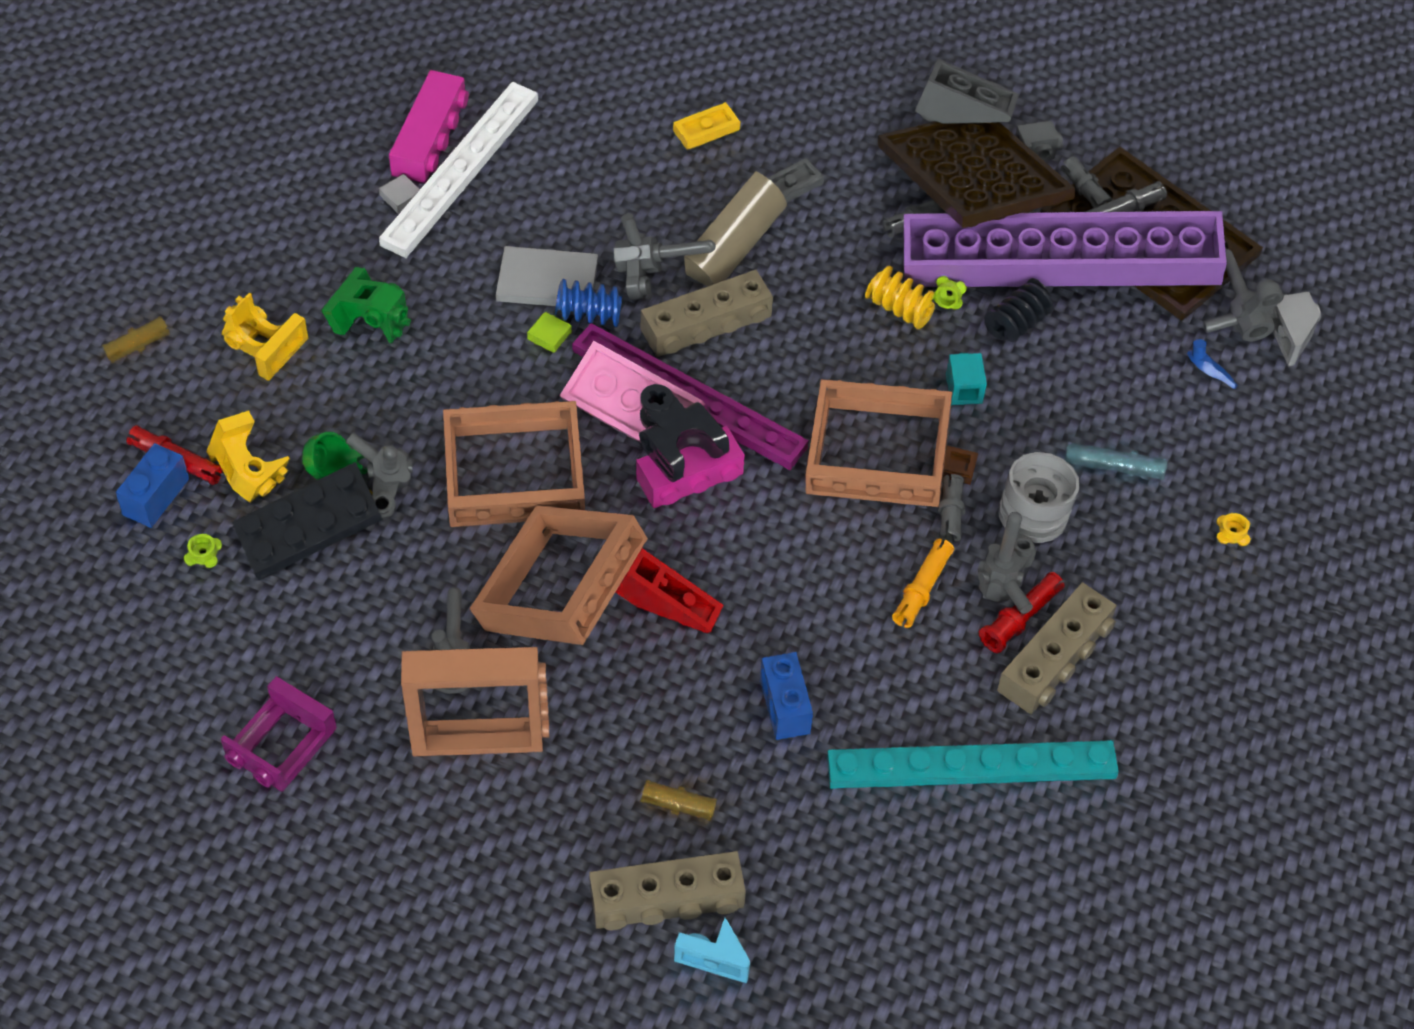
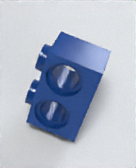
M792 652L762 658L760 682L775 739L779 740L811 734L813 710L797 653Z

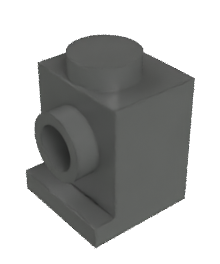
M1052 120L1017 126L1015 136L1044 161L1055 159L1056 151L1062 150V135L1060 132H1056Z

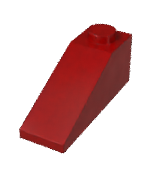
M643 548L616 590L618 595L638 608L707 634L711 632L724 606Z

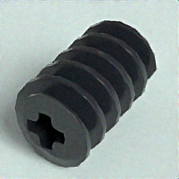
M1031 278L1027 283L1021 285L1018 290L1012 292L1009 297L997 304L993 310L988 311L985 314L984 323L987 330L997 339L1004 338L1009 342H1015L1019 339L1020 335L1026 334L1028 329L1033 328L1037 322L1042 321L1045 315L1053 312V302L1046 287L1039 280Z

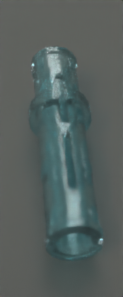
M1068 442L1065 461L1070 464L1127 473L1128 477L1139 475L1164 480L1167 467V459L1139 455L1138 451L1131 450V453L1119 452Z

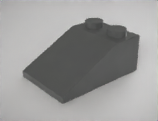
M937 58L915 112L919 113L925 120L931 122L938 121L940 123L1010 122L1019 94Z

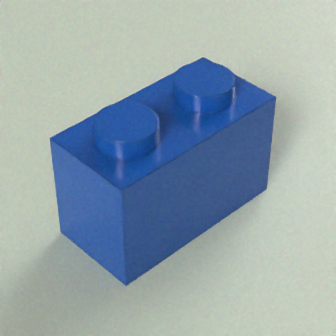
M156 443L153 444L116 491L123 516L149 528L153 527L189 480L182 455Z

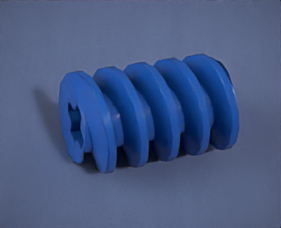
M562 278L558 288L555 316L558 310H561L563 320H567L570 313L574 312L576 322H580L583 315L586 314L588 323H593L598 315L601 325L604 326L609 317H612L614 327H618L622 295L619 296L617 286H613L609 294H606L604 284H600L597 291L593 292L591 282H588L582 291L577 280L574 281L571 289H568L566 279Z

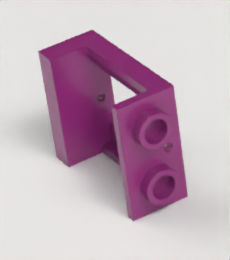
M276 676L267 686L270 696L269 700L233 740L223 735L221 742L225 752L224 758L229 764L237 769L243 767L250 771L261 785L268 788L272 785L283 792L337 727L334 713L331 709ZM287 713L312 730L287 759L276 768L252 752L281 717Z

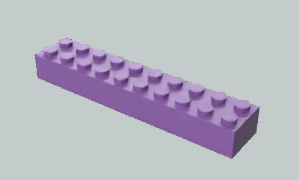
M1222 211L1018 213L1006 216L1002 220H991L979 223L975 227L964 228L948 213L904 214V282L908 278H912V287H916L918 284H922L924 287H938L936 280L940 276H947L949 280L955 282L962 281L966 287L1021 286L1031 278L1039 280L1044 286L1222 285L1227 263Z

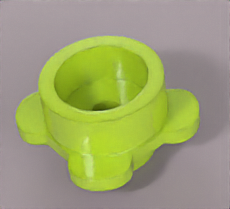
M940 276L936 280L938 287L934 292V302L945 309L952 308L957 310L963 305L961 300L962 294L967 290L965 283L962 281H951L947 276Z
M207 534L193 536L188 541V553L184 555V562L188 566L195 564L205 565L207 568L216 566L218 563L217 552L222 548L221 541Z

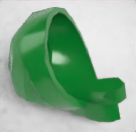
M335 432L317 433L304 444L302 464L306 472L316 480L356 462L362 474L368 472L366 466L358 463L359 460L365 457L356 450H352L346 443V440Z

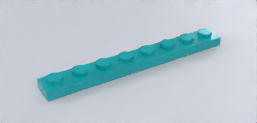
M1113 740L828 750L827 753L830 789L1116 779L1119 773Z

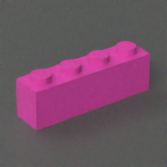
M433 70L429 71L389 153L391 176L399 177L405 174L412 181L426 183L431 172H436L441 151L447 149L451 129H456L459 121V112L461 108L465 109L468 103L469 92L465 91L464 77Z

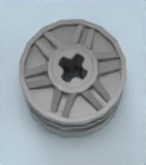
M1034 452L1025 454L1014 461L999 503V518L1004 528L1006 527L1009 514L1018 512L1022 516L1018 537L1029 538L1033 543H1044L1060 536L1068 523L1079 491V477L1074 468L1064 459L1050 453Z

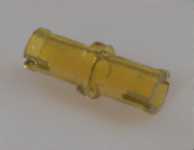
M159 316L157 319L137 329H134V327L127 329V334L107 344H103L102 348L106 351L105 354L111 364H113L115 361L135 351L139 353L144 351L145 346L170 335V331L168 328L166 329V323Z
M646 780L641 797V803L672 810L671 814L679 815L681 812L707 819L708 821H712L717 802L716 798L687 792L686 787L679 786L676 789L650 782V780Z

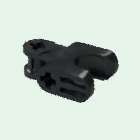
M653 384L643 389L640 395V404L642 406L640 421L646 429L639 433L640 442L648 456L669 481L675 482L684 477L685 460L680 453V450L690 446L704 449L714 459L729 453V439L726 432L701 403L696 402L685 408L672 391L661 384Z

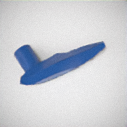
M1202 339L1195 340L1193 342V351L1187 352L1190 360L1204 373L1225 382L1235 389L1237 384L1222 366L1206 354V342Z

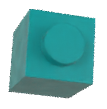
M982 353L949 354L946 378L948 391L952 392L951 405L983 404L987 382Z

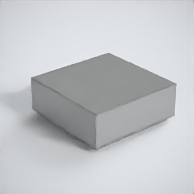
M403 174L380 187L379 194L397 213H400L420 189Z

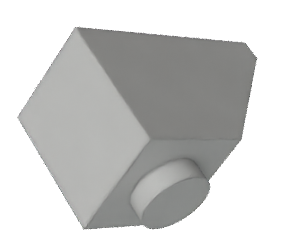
M1309 291L1284 295L1283 300L1274 307L1276 317L1272 319L1274 322L1273 334L1288 366L1296 363L1312 338L1317 323L1321 319L1319 305L1314 303Z

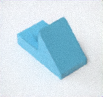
M724 918L716 943L710 942L707 937L701 934L691 933L687 935L679 932L674 950L675 962L747 983L750 960L726 918Z

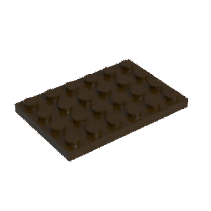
M934 121L878 135V147L962 228L975 227L979 223L991 220H1002L1006 216L1018 213H1029L1034 209L1049 205H1059L1075 197V187L1000 122L940 123Z
M1118 147L1088 171L1098 178V184L1112 200L1125 196L1127 191L1131 189L1139 190L1160 181L1163 185L1158 190L1165 187L1167 192L1166 199L1144 207L1142 212L1211 211L1122 147ZM1075 190L1074 199L1064 201L1059 205L1042 207L1040 213L1086 212L1093 209V206L1083 194L1079 195ZM1223 219L1225 249L1232 251L1241 272L1260 256L1263 247ZM1225 269L1222 285L1134 287L1183 321L1226 285L1230 279Z

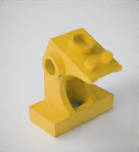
M248 293L244 298L239 295L235 299L238 305L228 306L224 311L226 314L222 320L225 321V325L221 334L231 348L240 349L255 357L258 375L270 381L307 341L308 333L305 318L294 313L283 325L276 326L267 321V315L260 307L254 305L251 293ZM260 334L269 340L265 343H260L254 339Z
M248 410L218 420L206 452L212 462H219L231 488L251 503L259 495L262 497L267 496L277 483L281 484L285 480L283 476L288 473L286 466L290 458L286 456L274 461L265 462L261 458L253 457L247 450L246 442L255 421ZM249 466H255L259 471L254 472L249 469Z

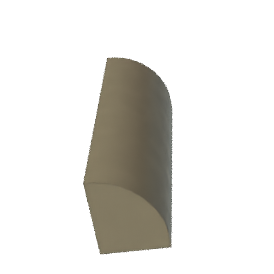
M755 171L697 240H712L716 245L715 250L711 253L684 256L685 274L707 287L725 281L787 207L786 199L780 189L766 176Z

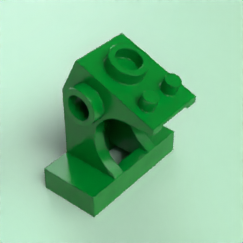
M359 267L354 268L321 310L334 334L345 335L356 319L363 317L365 322L371 327H380L389 343H393L396 337H401L402 329L411 323V319L408 318V307L406 306L404 291L394 283L387 284L385 282L372 281L366 269Z

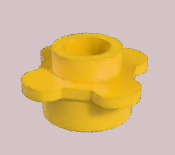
M1230 513L1218 517L1216 523L1219 526V533L1216 538L1221 544L1238 543L1240 546H1247L1250 543L1251 538L1248 536L1250 521L1246 517L1238 513Z

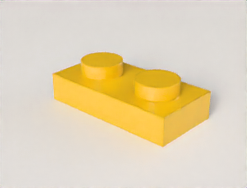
M726 102L673 122V131L687 150L740 130V120Z

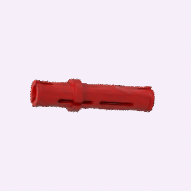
M138 425L133 426L128 433L135 436L134 439L127 437L128 445L148 452L153 444L156 443L183 456L188 473L209 482L211 485H216L222 477L216 474V472L223 473L220 464L209 461L172 443L171 438L165 435L157 436Z

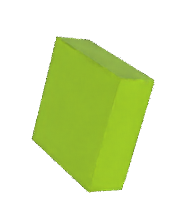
M544 312L527 332V339L555 353L571 334L572 325Z

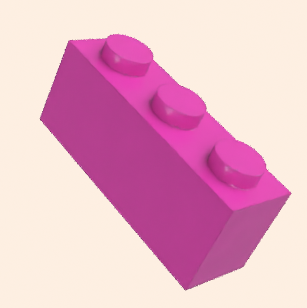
M727 425L721 428L726 432L729 439V453L714 459L704 449L690 446L680 450V453L685 460L684 477L675 482L669 481L648 455L636 460V479L653 509L662 505H671L678 499L693 493H702L709 487L721 482L733 481L743 474L745 454Z

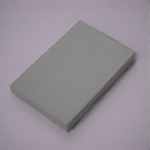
M505 246L496 290V301L556 306L558 288L562 278L566 279L568 289H571L574 281L577 280L582 291L588 282L592 283L594 291L598 254Z

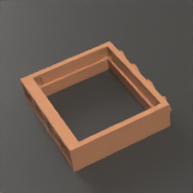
M821 379L805 474L806 494L938 507L951 415L952 392ZM829 409L939 418L932 476L821 465Z
M555 401L536 404L522 403L520 405L505 406L490 405L475 408L460 407V409L443 410L450 527L526 522L535 506L585 510L576 401ZM568 430L573 488L459 496L456 454L457 436Z
M535 506L473 602L470 610L486 632L583 645L648 538L634 515ZM552 534L606 540L562 612L508 605Z
M538 647L402 651L401 686L413 756L543 752L542 738H549L546 663L538 662ZM527 685L529 717L427 721L423 689Z

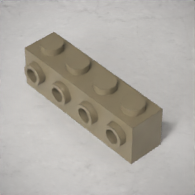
M753 270L642 309L641 332L656 358L665 354H673L682 348L706 342L710 338L734 332L738 328L752 323H759L766 318L772 317L773 295L757 270Z
M1082 582L1001 673L997 691L1031 715L1039 705L1047 706L1055 695L1056 689L1054 688L1061 681L1064 684L1068 682L1075 672V664L1080 658L1084 661L1088 659L1096 647L1095 641L1100 636L1103 638L1107 637L1116 623L1113 616L1117 605Z
M738 851L589 872L590 893L596 929L619 930L628 924L635 923L654 925L662 922L664 919L677 917L689 920L697 918L701 914L711 912L730 914L739 908H744L746 891Z

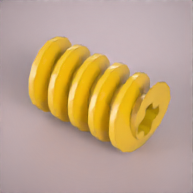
M890 265L887 266L871 280L866 289L865 298H872L876 305L882 304L886 311L893 310V314L896 317L903 316V320L906 323H913L916 329H921L933 315L935 304L932 302L934 292L930 290L922 296L924 289L922 284H918L912 290V278H908L902 284L903 273L897 272L891 277L893 268Z

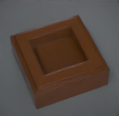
M947 445L943 477L949 475V480H951V474L960 475L964 478L965 484L971 485L978 453Z

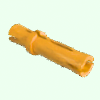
M939 538L934 541L931 550L912 583L905 586L903 599L892 614V619L897 625L902 626L904 620L907 619L904 628H910L921 607H925L930 600L929 593L954 552V546L949 541L945 540L941 548L942 539Z

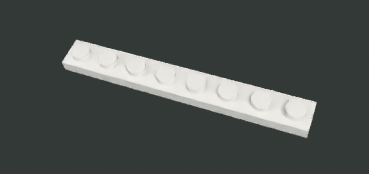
M511 82L379 237L380 246L407 258L538 102V93Z

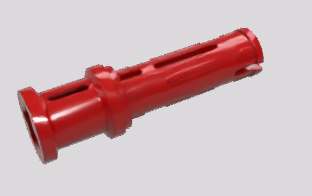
M1055 572L1047 573L1026 594V597L1033 605L1030 612L1021 614L1016 605L999 611L998 618L993 623L985 625L979 630V637L984 646L994 653H1001L1006 648V643L1013 636H1020L1024 632L1026 622L1065 588L1064 582L1056 586L1063 579Z

